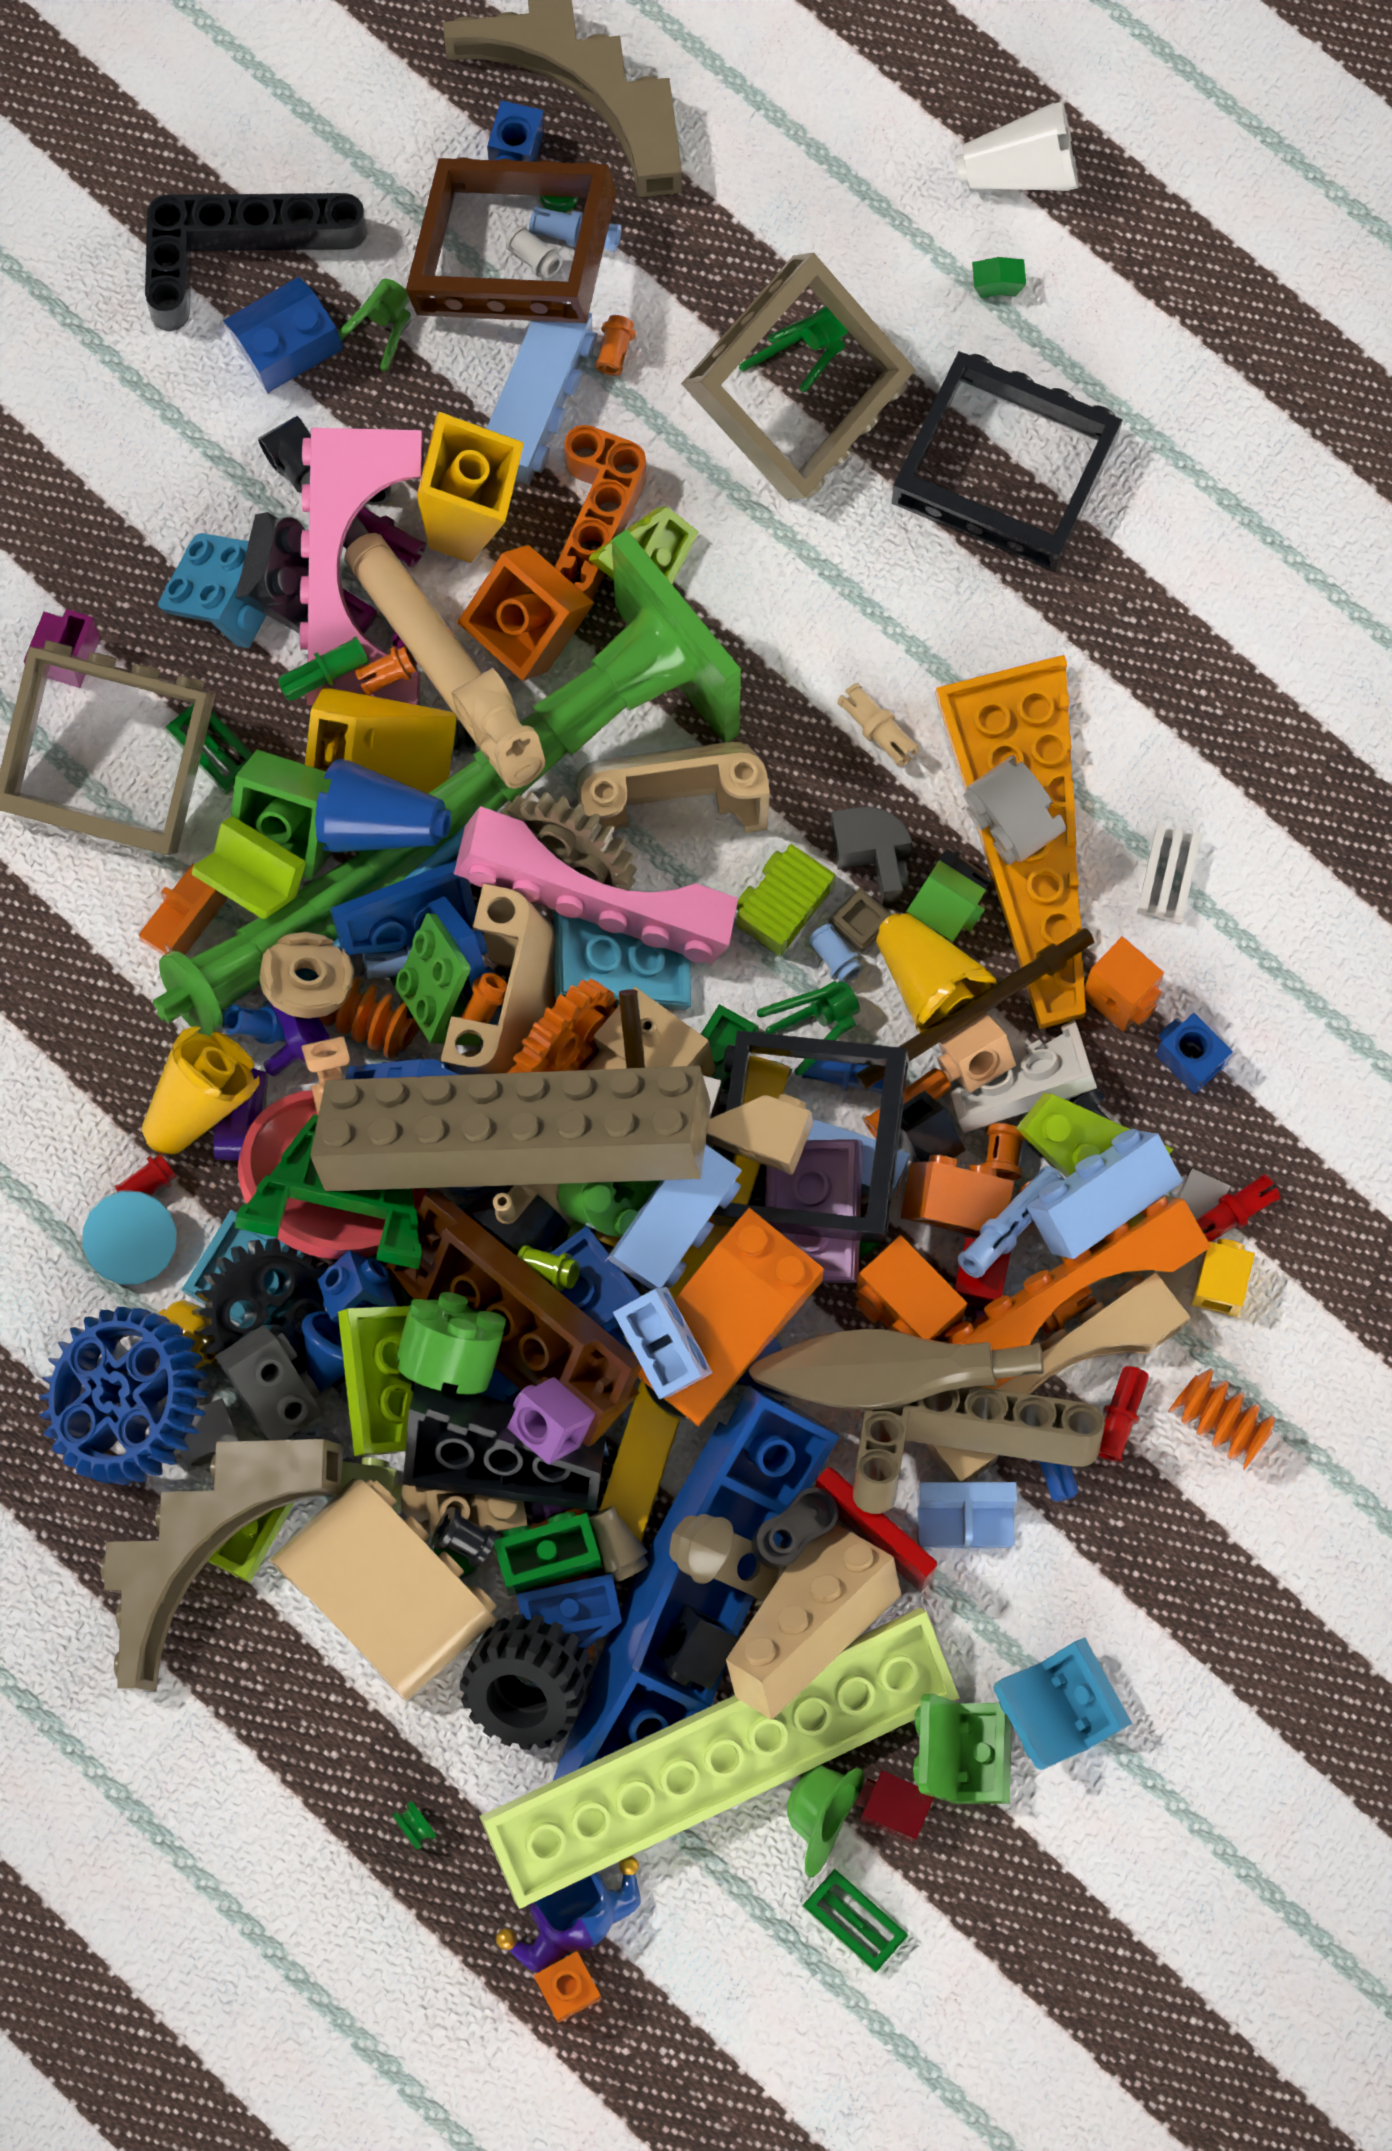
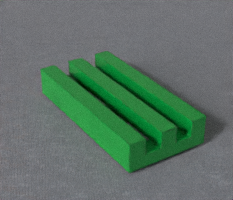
M195 703L165 726L167 733L182 749H184L187 736L180 728L185 725L189 729ZM212 711L209 725L244 762L237 766L206 733L204 746L230 774L225 777L203 753L201 754L199 767L225 795H228L233 790L237 773L253 754Z
M835 1868L802 1905L804 1910L875 1974L908 1937V1934ZM836 1884L893 1936L892 1940L886 1943L835 1897L829 1889ZM823 1899L880 1951L879 1955L876 1958L871 1955L816 1904Z

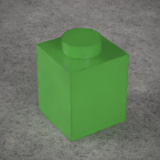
M939 860L906 912L946 938L954 941L962 928L971 932L985 909L979 906L978 903L986 889Z

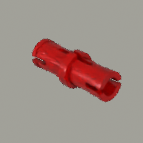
M1262 1174L1257 1180L1234 1195L1225 1194L1218 1199L1219 1205L1196 1219L1201 1230L1208 1227L1203 1232L1208 1242L1215 1241L1233 1228L1238 1230L1248 1224L1249 1217L1280 1199L1277 1188L1269 1189L1259 1196L1260 1192L1274 1184L1266 1174Z

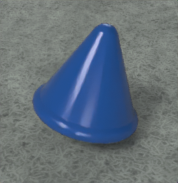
M325 1311L313 1312L303 1319L301 1327L305 1340L307 1373L320 1393L345 1377L340 1326L332 1321L328 1312Z

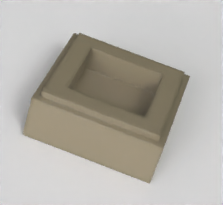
M860 887L829 918L828 924H832L834 929L862 954L876 940L879 934V926L891 914Z

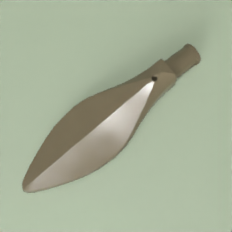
M860 1329L829 1333L790 1346L757 1361L750 1367L749 1373L753 1380L760 1385L807 1401L839 1408L876 1410L905 1405L954 1389L974 1386L997 1387V1379L1044 1374V1362L1040 1343L993 1350L989 1342L953 1344L884 1329Z

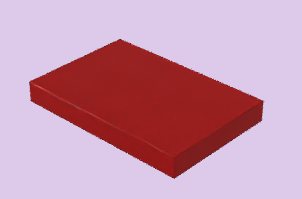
M827 1467L817 1478L815 1488L826 1490L833 1496L838 1505V1519L857 1536L892 1555L896 1571L919 1592H922L933 1579L937 1568V1561L885 1514H871L857 1507L853 1500V1486L832 1467Z

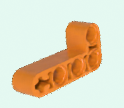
M580 425L571 429L566 435L564 442L565 463L567 470L573 477L592 484V487L555 568L571 583H574L578 575L577 567L581 569V583L576 582L574 585L593 600L605 573L589 561L591 554L597 550H585L581 547V544L588 540H595L604 546L625 530L646 483V456L641 446L630 440L593 426ZM582 448H589L595 451L592 456L585 458L575 454L577 450ZM622 464H631L637 468L635 471L627 474L616 470ZM605 502H614L619 505V508L612 512L602 511L598 507Z

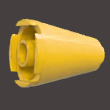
M899 913L893 914L886 918L879 926L876 943L919 1033L991 988V983L997 984L996 978L989 970L909 913L902 915Z
M193 1026L182 1030L173 1042L142 1124V1133L145 1140L154 1151L172 1155L180 1153L247 1101L255 1092L260 1082L259 1076L254 1080L251 1072L255 1066L252 1058L238 1043L225 1034L215 1031L211 1036L198 1033L201 1027Z

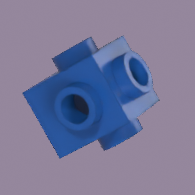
M349 1250L318 1279L324 1298L323 1305L332 1321L339 1324L338 1311L348 1308L397 1307L388 1281L389 1273L380 1261L372 1257L365 1258Z

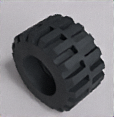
M524 1614L513 1615L511 1621L504 1617L498 1620L494 1627L486 1630L462 1673L463 1677L460 1680V1691L464 1692L461 1701L464 1708L472 1710L469 1715L474 1724L480 1723L485 1728L482 1732L490 1738L493 1735L501 1738V1744L510 1747L512 1743L519 1744L520 1749L531 1750L533 1744H536L540 1749L550 1747L552 1741L559 1743L563 1740L568 1731L571 1732L594 1683L591 1681L594 1675L593 1665L587 1663L590 1655L586 1647L577 1646L579 1638L573 1632L567 1635L561 1630L563 1625L556 1621H553L551 1625L544 1622L543 1616L533 1615L532 1619L528 1620ZM514 1675L529 1679L540 1689L524 1684Z

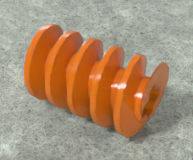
M355 976L350 996L342 1007L327 1016L319 1017V1019L325 1026L335 1023L336 1031L343 1035L351 1031L352 1040L358 1043L368 1039V1048L375 1052L384 1047V1056L390 1060L396 1059L398 1057V1050L404 1052L417 1034L419 1025L414 1017L412 1019L407 1017L409 1009L405 1002L395 1011L391 1009L392 994L388 993L380 1002L375 1001L377 987L373 984L363 994L360 993L361 978Z
M1209 1368L1192 1378L1168 1412L1172 1413L1183 1406L1184 1412L1181 1422L1184 1425L1199 1418L1200 1422L1196 1434L1200 1437L1211 1430H1215L1212 1446L1218 1448L1229 1441L1231 1445L1227 1457L1233 1460L1245 1453L1246 1458L1243 1465V1470H1245L1273 1434L1272 1430L1276 1418L1270 1415L1261 1422H1258L1257 1416L1260 1405L1256 1403L1246 1410H1242L1241 1406L1245 1394L1239 1392L1229 1399L1226 1398L1229 1382L1224 1380L1212 1387L1210 1383L1214 1371Z

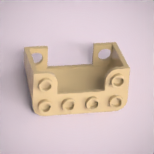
M483 883L473 930L484 932L483 938L488 953L485 954L486 957L498 966L511 968V973L498 1026L451 1016L441 1062L446 1063L450 1067V1071L460 1075L507 1073L516 1065L517 1062L513 1060V1057L523 1050L524 1045L522 1041L529 1036L533 1024L544 1016L547 1007L552 1009L557 1000L555 999L554 926L519 892ZM475 1033L482 1038L483 1048L481 1051L470 1050L460 1054L456 1050V1041L462 1034Z
M353 1478L342 1488L341 1494H336L269 1561L303 1596L308 1597L366 1657L370 1662L369 1665L403 1700L407 1701L497 1622V1619L492 1614L497 1605L478 1586L476 1588L471 1584L466 1586L458 1578L464 1571L445 1551L437 1556L426 1545L425 1542L430 1538V1535L413 1517L409 1516L404 1521L391 1508L397 1501L377 1480L373 1482L369 1479L365 1482Z

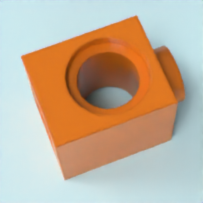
M577 1951L533 1975L558 2023L602 1999Z

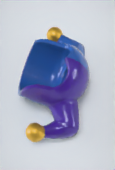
M629 1856L619 1861V1870L623 1874L621 1888L616 1891L607 1889L604 1881L596 1872L529 1904L528 1907L532 1917L540 1930L534 1945L520 1942L513 1930L505 1928L497 1933L496 1944L501 1949L509 1950L525 1967L536 1973L560 1961L569 1951H585L594 1947L604 1939L613 1924L631 1915L640 1905L641 1897L636 1873L639 1869L638 1860L633 1856Z

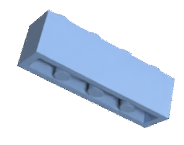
M589 313L587 323L531 321L486 428L524 442L515 479L517 482L529 486L535 471L542 473L550 452V448L546 444L551 433H559L566 413V409L562 408L567 394L574 396L580 383L582 371L578 370L583 356L590 358L596 344L597 332L593 331L592 313Z

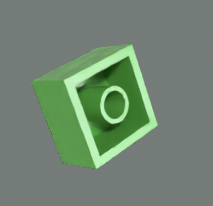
M256 750L235 777L231 816H234L306 861L302 877L312 880L332 854V852L322 849L326 843L318 842L315 825L319 792L328 793L332 780L324 778L326 771Z

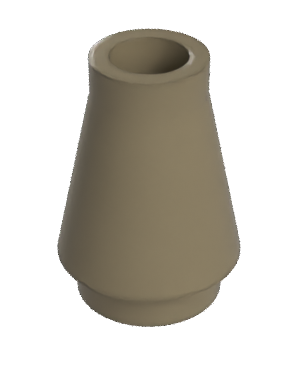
M614 1506L603 1509L589 1518L604 1573H612L614 1582L624 1580L649 1565L645 1557L648 1550L618 1515Z

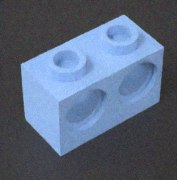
M667 1287L654 1289L613 1312L659 1399L670 1397L713 1373Z

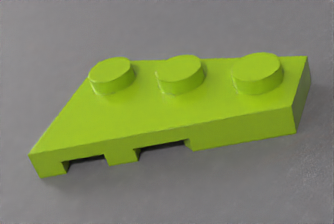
M1043 1093L1016 1127V1130L1066 1178L1076 1172L1075 1166L1080 1161L1092 1155L1102 1154L1113 1146L1112 1140L1116 1136L1130 1130L1051 1093ZM1164 1145L1166 1150L1170 1154L1173 1151V1148Z
M410 1306L348 1308L338 1311L354 1456L396 1454L406 1451L409 1409L413 1395L411 1390L412 1380L398 1370L400 1361L396 1362Z

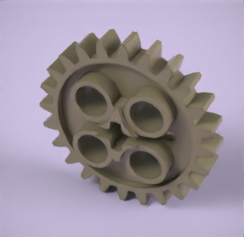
M529 792L525 799L517 795L513 802L508 801L501 814L523 821L538 841L556 858L578 873L602 884L628 891L634 885L636 879L633 876L637 871V867L630 864L634 855L622 850L627 842L624 839L613 838L611 834L615 828L613 826L602 827L598 823L600 820L598 813L590 817L584 814L583 804H578L574 809L569 806L564 796L557 803L554 802L548 792H545L541 799L533 792Z

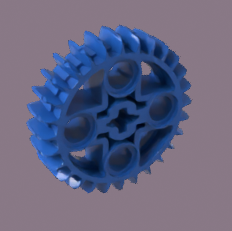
M118 1306L115 1312L101 1309L99 1319L92 1316L84 1317L85 1330L77 1327L70 1328L73 1338L71 1343L58 1342L59 1347L63 1351L60 1358L51 1357L48 1359L55 1366L53 1375L41 1378L50 1384L49 1393L38 1397L40 1400L49 1402V1409L39 1416L44 1420L52 1422V1425L45 1430L44 1435L48 1438L56 1439L52 1450L57 1454L64 1455L63 1464L76 1468V1473L106 1484L129 1485L131 1481L138 1483L146 1482L148 1474L154 1476L163 1474L162 1463L169 1465L177 1464L174 1454L176 1449L190 1450L184 1441L187 1433H200L192 1425L195 1416L206 1415L205 1411L197 1407L198 1398L209 1395L207 1391L198 1389V1382L205 1379L208 1375L203 1371L194 1369L203 1359L200 1354L190 1351L195 1341L183 1336L184 1329L177 1324L171 1323L167 1317L151 1313V1311L142 1308L130 1309ZM127 1336L143 1337L129 1351L120 1342L123 1337ZM101 1355L102 1358L100 1364L97 1366L98 1358ZM160 1357L159 1366H158L157 1370L155 1371L156 1361H157L158 1358ZM83 1385L86 1391L80 1395L81 1388ZM168 1395L166 1406L164 1407L161 1400ZM91 1421V1428L87 1434V1428ZM150 1425L149 1434L145 1439L146 1429ZM118 1440L126 1449V1453L120 1456L104 1454Z

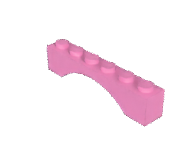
M481 806L464 827L454 871L455 875L468 879L476 886L483 887L484 883L512 889L519 892L530 903L535 902L555 909L562 916L569 918L578 917L599 925L601 929L607 932L623 933L642 940L644 944L650 947L666 948L683 954L690 961L697 963L706 962L711 965L730 944L738 902L737 897L697 883L676 890L660 892L628 891L602 884L578 873L556 858L538 841L523 821Z

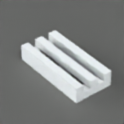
M1157 823L1137 914L1182 923L1202 833L1195 831L1192 834L1185 833L1182 828L1175 827V830L1166 828L1165 824ZM1163 840L1172 841L1158 906L1151 905L1149 901ZM1181 844L1189 845L1176 908L1172 910L1168 909L1167 905Z

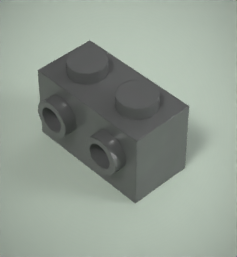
M262 1325L216 1355L215 1358L261 1432L269 1440H285L323 1414L314 1400L321 1393L306 1371L298 1374L291 1361L298 1356L284 1334L280 1333L275 1337Z

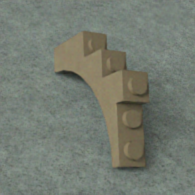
M528 0L529 13L526 14L505 12L496 17L478 19L459 17L454 21L443 22L447 60L482 59L525 68L547 76L571 90L595 110L616 136L632 169L638 197L682 193V170L670 78L658 79L653 76H646L636 81L626 82L620 35L607 36L596 34L587 39L577 40L572 0Z
M325 1439L216 1442V1452L210 1465L214 1491L161 1492L160 1505L155 1515L159 1541L106 1542V1553L101 1561V1576L104 1581V1590L121 1594V1603L116 1611V1623L120 1630L119 1652H117L114 1659V1673L117 1678L118 1689L138 1692L157 1691L161 1653L172 1618L192 1580L212 1554L234 1534L276 1508L305 1498L341 1494L342 1444Z

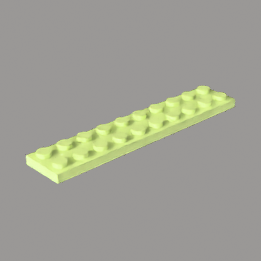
M920 1607L858 1636L772 1720L743 1703L734 1695L479 1817L514 1902L521 1909L915 1720V1713L917 1708L921 1706L923 1694H936L952 1701L959 1699V1695L928 1614Z

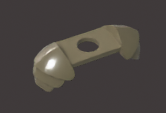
M707 1514L699 1516L689 1515L679 1523L672 1533L669 1554L671 1559L677 1562L678 1568L682 1572L692 1576V1579L697 1583L705 1584L714 1578L756 1597L754 1609L759 1610L787 1567L772 1569L764 1566L756 1559L754 1573L749 1578L741 1580L737 1573V1566L739 1560L745 1554L753 1553L750 1540L733 1533L731 1522L724 1517L715 1518ZM780 1544L779 1548L785 1549V1547Z

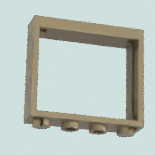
M813 252L793 255L681 384L784 499H807L815 495L825 483L823 477L833 466L841 464L849 457L853 450L851 445L860 434L867 433L880 420L878 413L888 402L896 400L904 393L907 388L906 381L916 369ZM809 286L883 370V373L804 465L797 470L721 385L805 288Z
M46 640L44 648L29 647L0 768V811L164 855L178 853L216 693L203 690L205 681L182 675H178L176 682L159 678L161 670L136 663L133 664L132 671L115 667L117 658L89 652L88 659L71 655L72 646ZM50 665L195 703L164 831L20 793Z

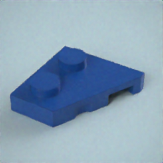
M612 1573L516 1593L520 1614H524L526 1619L531 1620L533 1615L543 1616L544 1622L552 1625L553 1621L563 1625L561 1629L567 1635L573 1632L579 1638L578 1647H586L587 1650L592 1644L622 1622Z

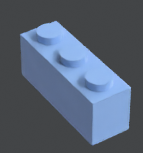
M1137 1129L1127 1130L1116 1136L1112 1140L1113 1146L1102 1154L1092 1155L1080 1161L1075 1166L1076 1172L1064 1180L1051 1182L1038 1192L1039 1198L1027 1205L1026 1208L1051 1254L1070 1259L1076 1258L1183 1182L1159 1134L1139 1131Z
M705 1144L701 1179L660 1180L607 1260L651 1290L662 1288L664 1284L672 1288L687 1266L681 1259L691 1244L698 1249L713 1229L714 1224L708 1221L714 1210L718 1205L725 1209L739 1191L741 1185L735 1180L742 1170Z

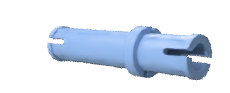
M1050 1166L1041 1168L1036 1177L996 1219H989L982 1225L980 1236L958 1256L959 1265L968 1275L974 1278L982 1277L985 1271L1001 1254H1008L1016 1246V1238L1033 1221L1026 1206L1039 1198L1038 1192L1044 1186L1057 1180H1064L1061 1173Z

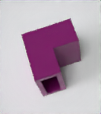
M69 609L65 610L63 617L43 611L29 647L44 648L46 640L72 646L71 655L88 659L89 652L96 651L100 636L94 619L91 616ZM27 651L26 656H25L24 661H23L24 664H25V662H26V658H27L28 651ZM50 665L47 678L81 688L86 674Z

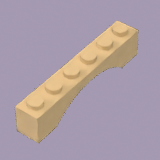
M1156 1272L1145 1280L1139 1274L1118 1289L1117 1292L1120 1294V1298L1107 1307L1102 1301L1097 1303L1080 1317V1320L1083 1322L1082 1325L1069 1334L1063 1328L1042 1344V1347L1045 1349L1042 1352L1044 1374L1015 1376L997 1389L1031 1394L1047 1379L1073 1364L1097 1356L1120 1353L1149 1354L1185 1328L1190 1316ZM924 1443L926 1449L951 1482H970L995 1464L999 1456L997 1454Z

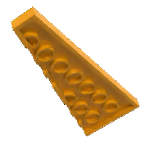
M1065 655L937 687L935 690V697L965 793L967 792L966 787L1005 759L1014 755L1016 756L1017 764L1022 761L1053 801L1049 804L1050 808L1047 809L1051 818L1060 814L1066 826V831L1021 863L1015 861L1009 866L995 850L993 843L996 840L992 836L989 827L981 831L976 826L991 876L994 878L995 889L1020 968L1036 959V953L1049 944L1054 943L1058 945L1081 930L1078 897L1079 878L1076 859L1077 840L1074 785L1071 766L1072 747L1068 710L1069 693L1067 692V661ZM1081 952L1067 960V967L1053 976L1046 974L1026 987L1039 1029L1066 1023L1073 1019L1084 1018L1086 1008Z

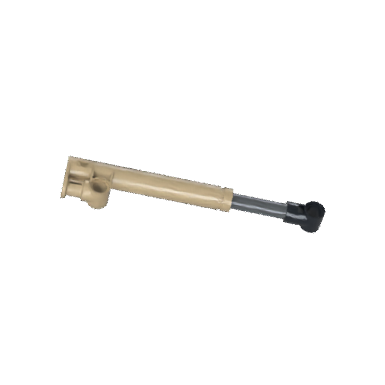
M295 416L258 437V442L273 469L277 473L283 470L296 491L302 493V485L310 484V466L303 465L302 444L303 438H311V434L302 420ZM356 516L347 532L343 545L346 549L344 555L345 563L507 787L515 789L528 785L541 774L545 767V758L539 736L531 726H522L519 722L512 697L499 674L493 668L483 674L480 672L383 537L377 533H369L358 516Z

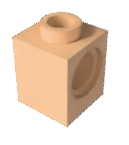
M987 1013L938 1043L942 1054L937 1057L939 1067L950 1082L957 1079L968 1093L1016 1066L1006 1033Z

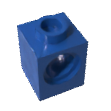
M501 100L487 145L488 160L511 159L514 161L536 162L545 132L543 110ZM514 139L523 141V143L518 146H510L506 144L508 141Z
M1192 1013L1184 1022L1176 1018L1162 1030L1158 1036L1162 1042L1155 1056L1195 1095L1228 1065L1233 1051L1195 1013ZM1185 1042L1194 1043L1201 1049L1202 1056L1196 1059L1188 1058L1182 1054L1179 1045Z

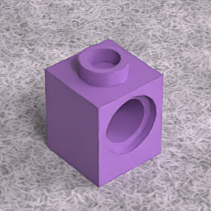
M553 1377L537 1386L529 1385L518 1394L513 1403L515 1411L507 1428L549 1465L580 1448L596 1413Z

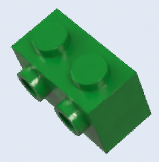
M576 1512L562 1513L548 1519L547 1525L530 1529L528 1525L515 1527L502 1532V1538L496 1539L494 1543L508 1597L516 1595V1593L533 1590L602 1569L600 1555L587 1513L576 1516Z

